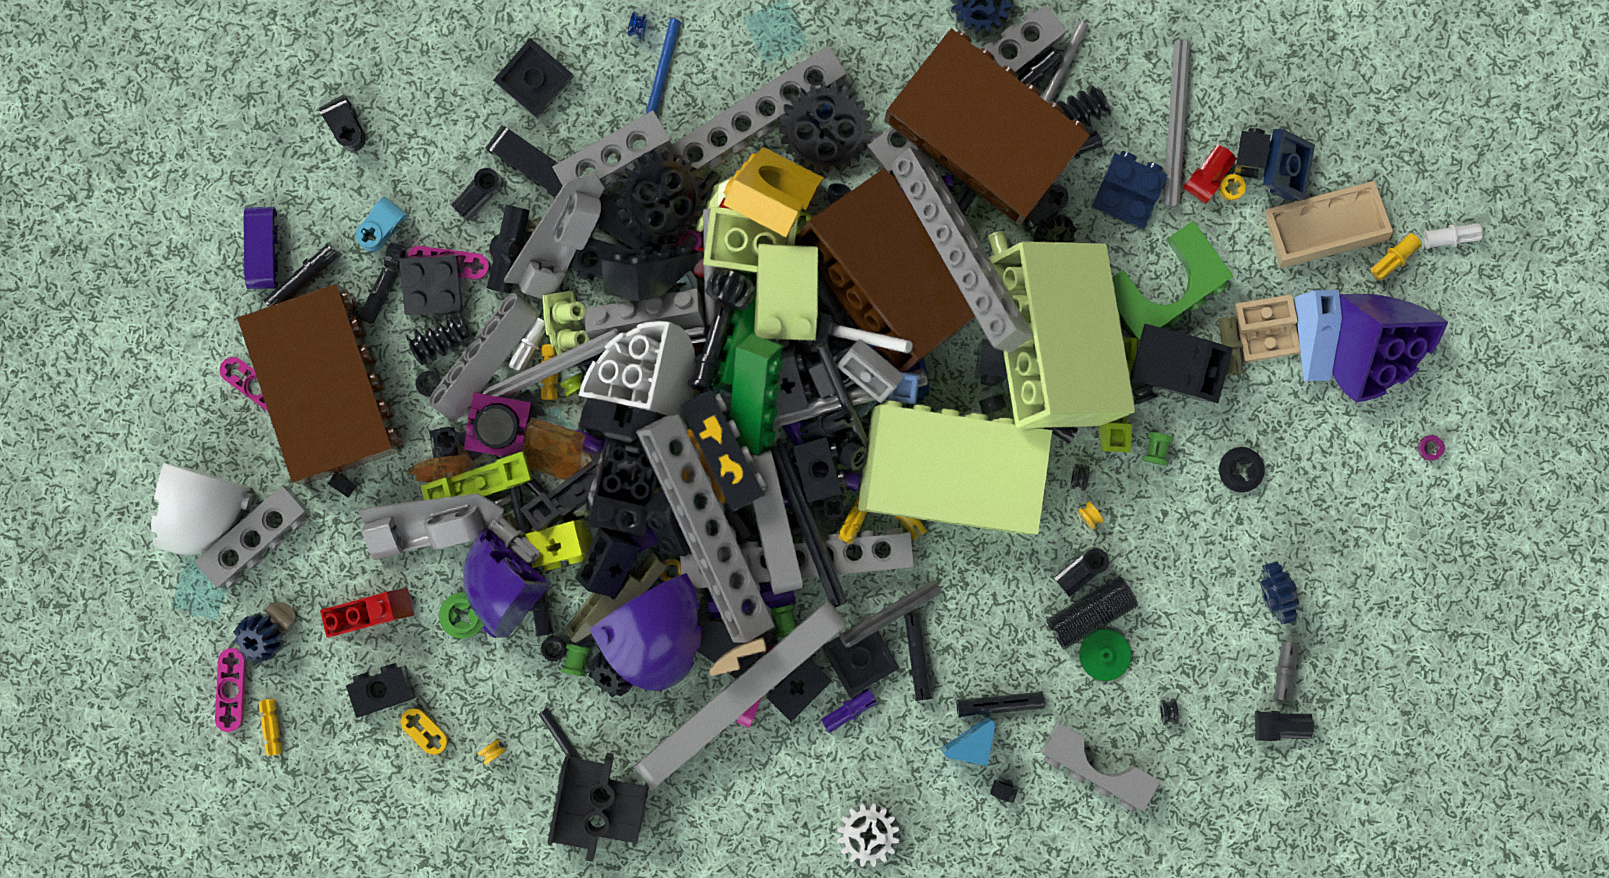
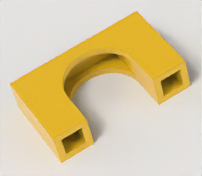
M762 147L757 154L752 153L741 169L736 171L734 177L729 179L723 191L727 195L723 205L787 237L794 227L802 208L807 210L812 203L824 177Z

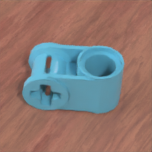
M382 197L356 230L357 241L369 252L380 250L389 238L398 231L396 227L402 220L406 221L408 214L387 197ZM367 233H374L376 240L367 241L365 235Z

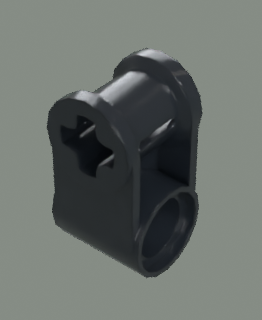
M343 94L319 107V111L331 129L336 141L346 150L356 152L364 147L366 136L356 118L357 115L354 109L351 110L350 108L352 106L350 101ZM352 131L353 140L349 142L347 140L349 138L348 133Z
M1052 185L1021 224L1025 232L1037 227L1045 218L1063 210L1069 198L1068 192L1064 187ZM1051 193L1054 197L1060 196L1061 199L1058 202V206L1055 202L1049 203L1048 200L1051 197Z

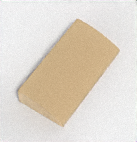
M1375 181L1265 210L1266 222L1280 269L1387 241L1393 233Z

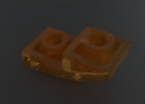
M445 456L426 460L408 468V474L414 475L415 481L432 482L433 477L440 478L441 466L445 467V472L462 474V468L470 469L471 458L468 456Z

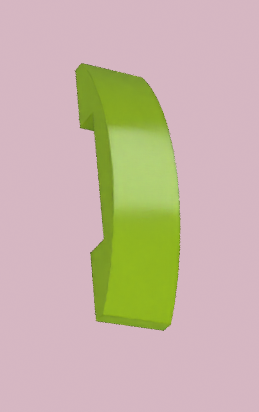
M1122 337L1130 379L1131 367H1133L1136 356L1137 338ZM1128 415L1098 426L1102 451L1131 453L1132 424H1128Z
M520 452L480 468L421 485L424 500L476 493L487 497L532 480L525 452Z

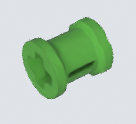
M1149 432L1150 442L1147 455L1143 456V461L1168 466L1167 454L1169 445L1174 441V437ZM1160 443L1159 452H1158V455H1156L1157 449H1158V444Z
M794 604L770 610L777 629L776 638L785 637L796 628L792 611L795 609Z
M567 643L568 654L566 664L562 667L561 672L586 677L585 665L588 653H591L592 648Z

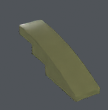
M651 550L635 572L630 569L616 598L592 593L566 626L570 639L576 643L590 635L589 629L648 590L668 567L662 556Z

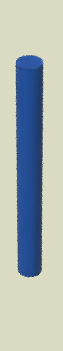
M670 18L646 114L654 111L657 116L681 23L677 19Z

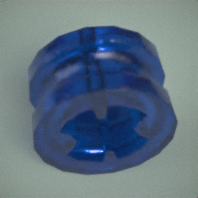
M632 12L628 27L629 37L637 35L638 39H643L648 18L647 14L639 16L637 12Z

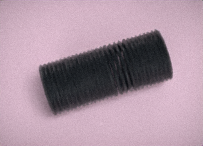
M1118 576L1105 585L1103 584V586L1098 587L1089 595L1086 594L1083 598L1056 612L1054 616L1051 615L1049 619L1046 618L1049 628L1052 631L1054 629L1057 634L1056 639L1060 646L1066 650L1077 642L1079 643V641L1084 640V638L1089 637V635L1094 634V632L1099 631V629L1104 628L1108 623L1111 624V621L1114 622V620L1136 609L1138 602L1126 581L1121 576Z

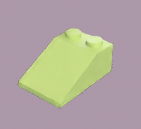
M711 206L703 265L757 275L759 244L794 245L797 220L790 233L785 237L732 209Z
M759 244L754 326L756 336L764 339L815 340L817 321V246Z

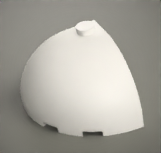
M661 321L637 325L638 328L627 333H620L605 346V352L597 362H592L582 382L579 396L616 402L620 407L633 410L635 407L667 416L678 414L680 419L686 420L679 406L693 399L695 389L690 388L687 383L689 379H692L696 368L694 348L687 333L678 325Z
M163 463L154 499L159 504L158 514L153 513L151 517V532L157 533V538L154 537L153 539L155 547L181 555H194L206 552L240 522L244 510H249L253 500V494H250L251 487L187 467Z

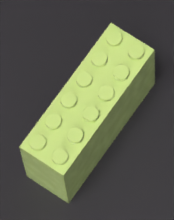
M1021 242L990 258L989 260L1033 333L1031 338L1012 353L1004 351L1016 428L1101 426L1134 413V398L1130 385L1129 369L1127 367L1107 245L1097 243Z
M885 400L879 406L872 408L868 432L869 443L866 446L868 457L863 468L858 504L859 511L1011 533L1038 535L1052 430L1044 428H1016L1015 419L999 418L987 421L988 416L983 414L971 413L970 415H965V417H960L959 411L942 409V411L933 413L930 412L931 407L923 405L909 406L907 409L902 408V403L897 401Z

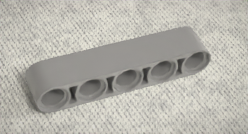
M515 293L507 296L433 391L429 399V405L451 421L459 419L471 405L473 393L481 392L534 323L538 313L537 310Z
M771 450L763 451L758 456L750 454L754 461L749 464L753 474L759 472L767 487L762 490L764 497L752 502L773 593L775 595L803 588L801 574Z

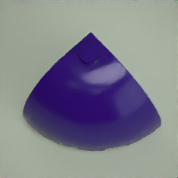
M1339 294L1342 321L1332 370L1333 376L1343 392L1355 402L1368 401L1387 394L1386 389L1396 383L1402 385L1419 370L1417 365L1427 353L1432 355L1445 332L1448 321L1422 306L1389 296Z
M484 529L469 549L465 559L463 585L467 600L476 616L484 624L483 630L493 638L508 637L551 585L512 549L508 550L505 547V543L489 529Z
M688 574L679 575L645 592L615 610L589 629L612 668L626 681L641 689L662 691L671 688L682 681L694 665L695 652L700 648L702 626H698L696 609L700 607Z

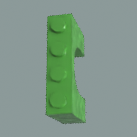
M1194 220L1166 240L1183 263L1188 276L1186 291L1179 301L1168 305H1160L1147 300L1139 292L1124 269L1112 277L1119 321L1131 338H1137V344L1140 341L1144 324L1162 327L1166 324L1171 328L1183 319L1181 316L1183 311L1188 308L1192 312L1206 303L1203 297L1210 292H1213L1216 296L1230 286L1227 280L1233 277L1232 273Z

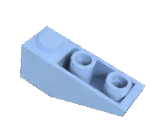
M1315 290L1295 297L1304 381L1331 380L1342 321L1339 290Z

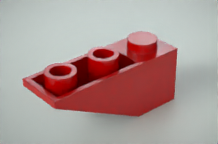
M408 587L320 610L326 638L414 616Z

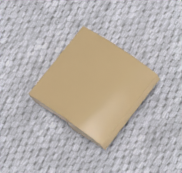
M1292 294L1235 304L1239 340L1242 342L1243 347L1241 351L1244 363L1301 353L1296 329L1298 320Z
M764 636L743 643L724 654L711 666L709 670L710 676L738 670L741 667L739 657L766 651Z

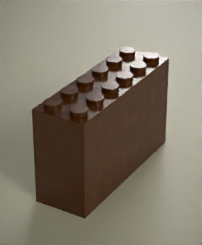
M950 28L887 108L884 122L1020 226L1090 135L1086 132V126L1076 119L1071 121L1063 115L1064 110L1053 101L1048 103L1041 98V92L1029 83L1025 85L1017 79L1018 75L1014 70L1006 65L1001 67L994 61L995 57L985 48L979 50L971 43L972 39L961 30L956 32Z
M885 168L810 219L795 237L794 245L818 247L817 266L834 297L860 330L912 342V349L909 353L873 345L877 351L882 350L890 357L899 372H907L976 319L974 312L908 197L899 187L896 178L889 174Z
M338 284L237 317L291 482L301 485L401 452L400 444H403L399 428H394L390 419L394 417L391 403L389 400H384L381 392L385 390L384 381L380 373H375L372 365L376 363L375 354L371 346H366L363 338L367 336L365 325L362 319H357L354 311L358 309L356 298L353 293H349L347 289Z

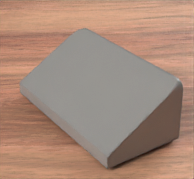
M860 339L857 340L836 365L880 403L887 398L903 378L902 373Z

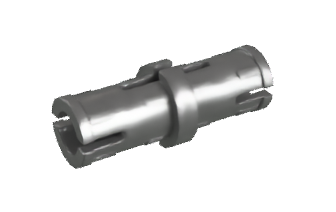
M1281 641L1278 667L1275 666L1277 679L1273 695L1274 699L1292 701L1294 677L1298 676L1296 663L1300 644Z

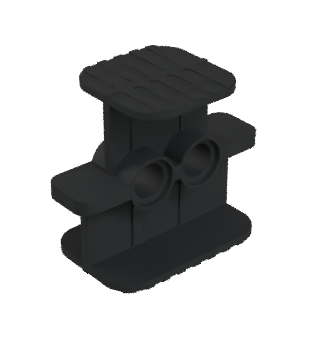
M567 753L561 766L555 797L556 801L553 807L554 810L548 834L549 838L547 840L548 846L558 843L588 849L586 861L593 862L598 837L630 842L632 847H636L647 800L648 784L645 783L643 786L610 779L614 758L613 753H606L604 763L573 758L571 754ZM599 787L608 789L610 797L606 799L599 798L595 793V789ZM598 815L604 819L605 824L601 827H596L591 824L590 817Z

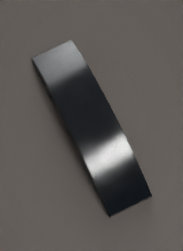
M603 448L590 457L591 462L548 494L542 492L520 509L537 532L563 520L587 503Z

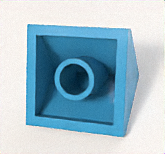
M986 717L941 747L940 750L946 758L988 766L995 723L992 719Z

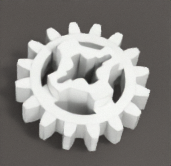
M860 803V810L857 812L854 808H849L851 816L842 815L841 817L845 826H837V831L843 833V836L837 838V842L845 843V846L841 849L842 854L850 852L849 861L853 862L856 858H859L860 866L864 867L866 860H870L873 867L876 866L877 858H880L885 863L887 861L885 853H895L891 844L899 843V838L893 836V833L899 831V827L890 825L895 820L894 816L891 815L886 818L887 809L883 807L878 812L876 811L875 803L871 804L870 809H866L865 805ZM866 816L865 821L860 825H852L859 817ZM877 818L885 824L887 832L878 829L876 826ZM871 822L872 833L876 836L875 838L871 837L865 847L864 837L860 833L866 832ZM849 837L857 839L860 844L859 851L851 845ZM877 844L884 845L877 852L870 853L871 848H873Z

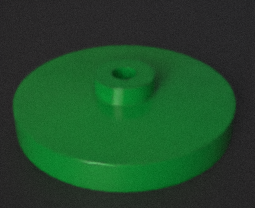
M1101 629L1083 640L1079 650V659L1082 668L1089 676L1100 681H1111L1122 676L1128 669L1131 661V649L1127 640L1120 633L1109 629Z

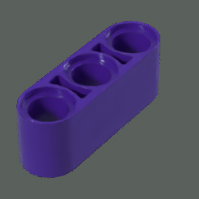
M246 207L244 209V279L247 289L278 288V282H275V272H278V254H275V244H278V231L274 221V216H277L275 207Z

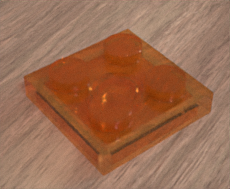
M531 417L527 426L523 448L529 469L567 480L579 471L586 434Z

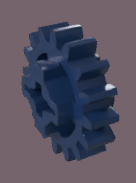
M950 0V2L956 4L951 7V13L959 14L955 22L960 23L964 21V30L967 31L972 26L977 35L980 28H984L986 34L990 33L992 25L999 29L1001 27L999 19L1007 21L1009 15L1005 11H1009L1012 8V4L1006 2L1007 0H999L1000 8L997 13L993 6L995 0H987L985 7L982 4L975 6L977 0H970L965 8H963L962 0ZM972 17H983L984 20H976Z
M1278 561L1262 565L1263 570L1261 572L1264 578L1259 583L1265 605L1269 608L1270 613H1276L1277 620L1280 621L1281 625L1297 621L1296 617L1298 614L1295 608L1299 605L1294 580L1292 581L1288 572H1283L1282 565H1279Z

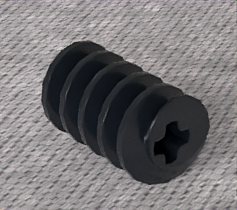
M1093 85L1087 87V93L1083 90L1078 91L1077 99L1072 95L1068 96L1067 104L1061 100L1057 102L1064 110L1063 115L1071 121L1073 119L1080 122L1084 121L1088 126H1091V116L1101 121L1100 111L1103 110L1108 116L1112 114L1105 94L1099 87L1096 88Z
M459 311L456 312L457 321L455 322L449 316H446V326H443L436 320L434 331L428 325H424V335L417 329L414 330V339H411L406 334L409 347L415 359L421 365L426 364V355L432 361L437 360V351L443 357L447 356V346L453 352L458 351V342L464 348L468 347L470 334Z

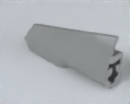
M596 172L565 182L505 276V283H517L524 294L543 299V295L557 293L576 250H582L585 247L600 215L601 203L599 198L604 186Z
M476 493L362 508L358 510V513L365 523L362 528V535L369 553L374 560L429 545L433 549H440L472 541L484 529H489V525L493 520L499 523L496 517L502 515L504 509Z

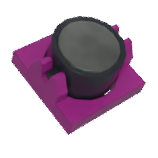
M474 392L466 425L464 450L504 457L523 452L531 402Z

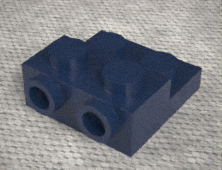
M1273 129L1263 185L1270 188V193L1286 200H1305L1315 144L1287 130Z
M1121 151L1120 155L1114 153L1091 208L1144 230L1168 174L1163 173V167L1156 163L1147 162V165L1136 162L1137 156L1126 151Z

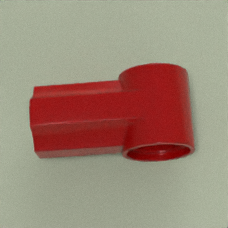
M1217 145L1205 159L1202 166L1194 171L1191 178L1183 186V189L1206 205L1220 187V181L1237 158L1226 147Z

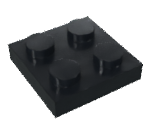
M529 38L493 79V82L538 119L574 75Z
M458 254L401 256L399 258L405 315L456 313L463 311Z
M879 631L848 648L844 646L840 636L821 646L849 697L900 669Z

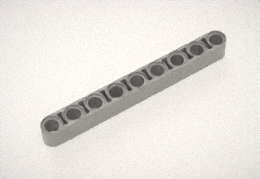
M829 601L824 603L649 752L633 768L651 789L657 787L837 634L847 624V621Z

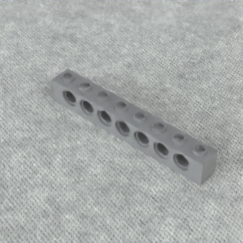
M1046 5L1039 10L1036 7L1032 8L1023 16L1024 22L1017 27L1014 24L1001 34L1002 39L995 45L990 42L983 47L995 57L994 61L1001 67L1006 65L1018 74L1030 62H1033L1047 51L1050 46H1053L1064 37L1067 30ZM1033 31L1037 34L1038 40L1029 42L1024 38L1023 33ZM1005 48H1010L1015 52L1016 57L1012 60L1005 59L1001 51ZM892 127L885 132L879 130L872 135L871 139L868 140L870 144L867 146L869 154L881 169L885 168L889 174L893 173L889 165L909 147L921 151L904 136L902 137L906 140V145L902 148L894 147L890 139L893 136L902 135Z
M827 45L673 143V147L668 150L673 155L675 153L682 155L683 160L685 158L688 159V154L692 150H700L703 153V158L699 162H692L691 167L699 169L696 177H701L700 172L707 167H710L711 170L719 167L725 162L723 157L731 152H734L735 155L739 154L749 146L748 141L756 136L758 139H762L773 131L772 126L780 122V115L787 114L783 110L784 104L792 105L791 101L783 97L786 90L794 89L799 93V88L801 87L806 92H809L810 84L807 78L812 74L820 75L823 81H825L826 88H831L832 83L835 81L837 90L845 85L843 81L846 80L847 73L829 45ZM765 104L772 105L775 108V112L771 116H763L759 110ZM745 119L751 123V127L748 131L741 132L736 129V123L739 120ZM716 135H724L728 139L727 143L722 147L714 146L711 141ZM666 177L665 183H670L672 178Z
M909 147L889 166L992 346L1012 353L1031 338L1033 333L930 157L923 152Z
M678 414L665 416L637 431L733 642L747 643L774 627L771 619L772 613L762 600L759 593V584L752 577L747 567L748 560L737 545L735 531L727 523L723 514L724 507L713 492L711 478L703 470L699 461L700 454L688 437V428L685 422L680 419ZM671 442L674 444L675 452L673 455L671 454L669 449ZM683 469H685L687 473L686 481L682 479ZM695 496H697L699 499L698 508H696L694 505ZM707 522L711 525L710 534L706 531ZM720 548L723 552V558L721 561L718 557V551ZM731 575L735 578L733 587L730 584ZM744 601L747 605L745 613L742 610V604Z
M903 528L886 529V535L875 536L874 530L858 532V538H855L850 544L840 541L839 534L829 535V540L824 541L825 546L832 552L831 561L837 575L914 567L911 533H903ZM801 537L800 543L793 544L794 549L801 551L804 555V561L799 566L801 578L818 577V572L805 539ZM760 542L743 543V549H740V551L745 554L748 560L747 567L752 577L757 582L770 581L768 570L762 568L759 563L761 555L764 554L763 548L760 547ZM878 542H885L889 547V554L885 558H879L875 554L874 548ZM851 544L857 545L861 550V556L856 561H851L846 556V549ZM721 548L718 551V557L720 561L723 558V552ZM692 551L686 556H680L681 575L684 573L688 574L694 589L708 587ZM731 575L730 578L731 585L735 584V578L733 575Z

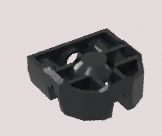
M587 398L578 428L582 433H584L585 429L604 433L610 439L633 444L637 441L641 442L637 431L667 415L635 407L633 410L620 407L616 402Z

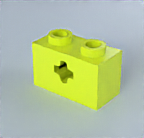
M582 519L546 528L540 532L535 531L525 534V538L540 552L537 560L532 563V567L544 566L545 571L562 567L561 561L568 560L569 565L582 562L593 542L589 526L582 525Z

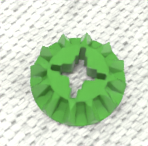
M461 592L449 596L442 603L439 611V621L444 631L452 637L461 639L469 638L478 633L483 623L476 616L472 608L467 615L471 625L465 621L453 624L458 616L453 607L455 606L460 610L470 607L466 594Z

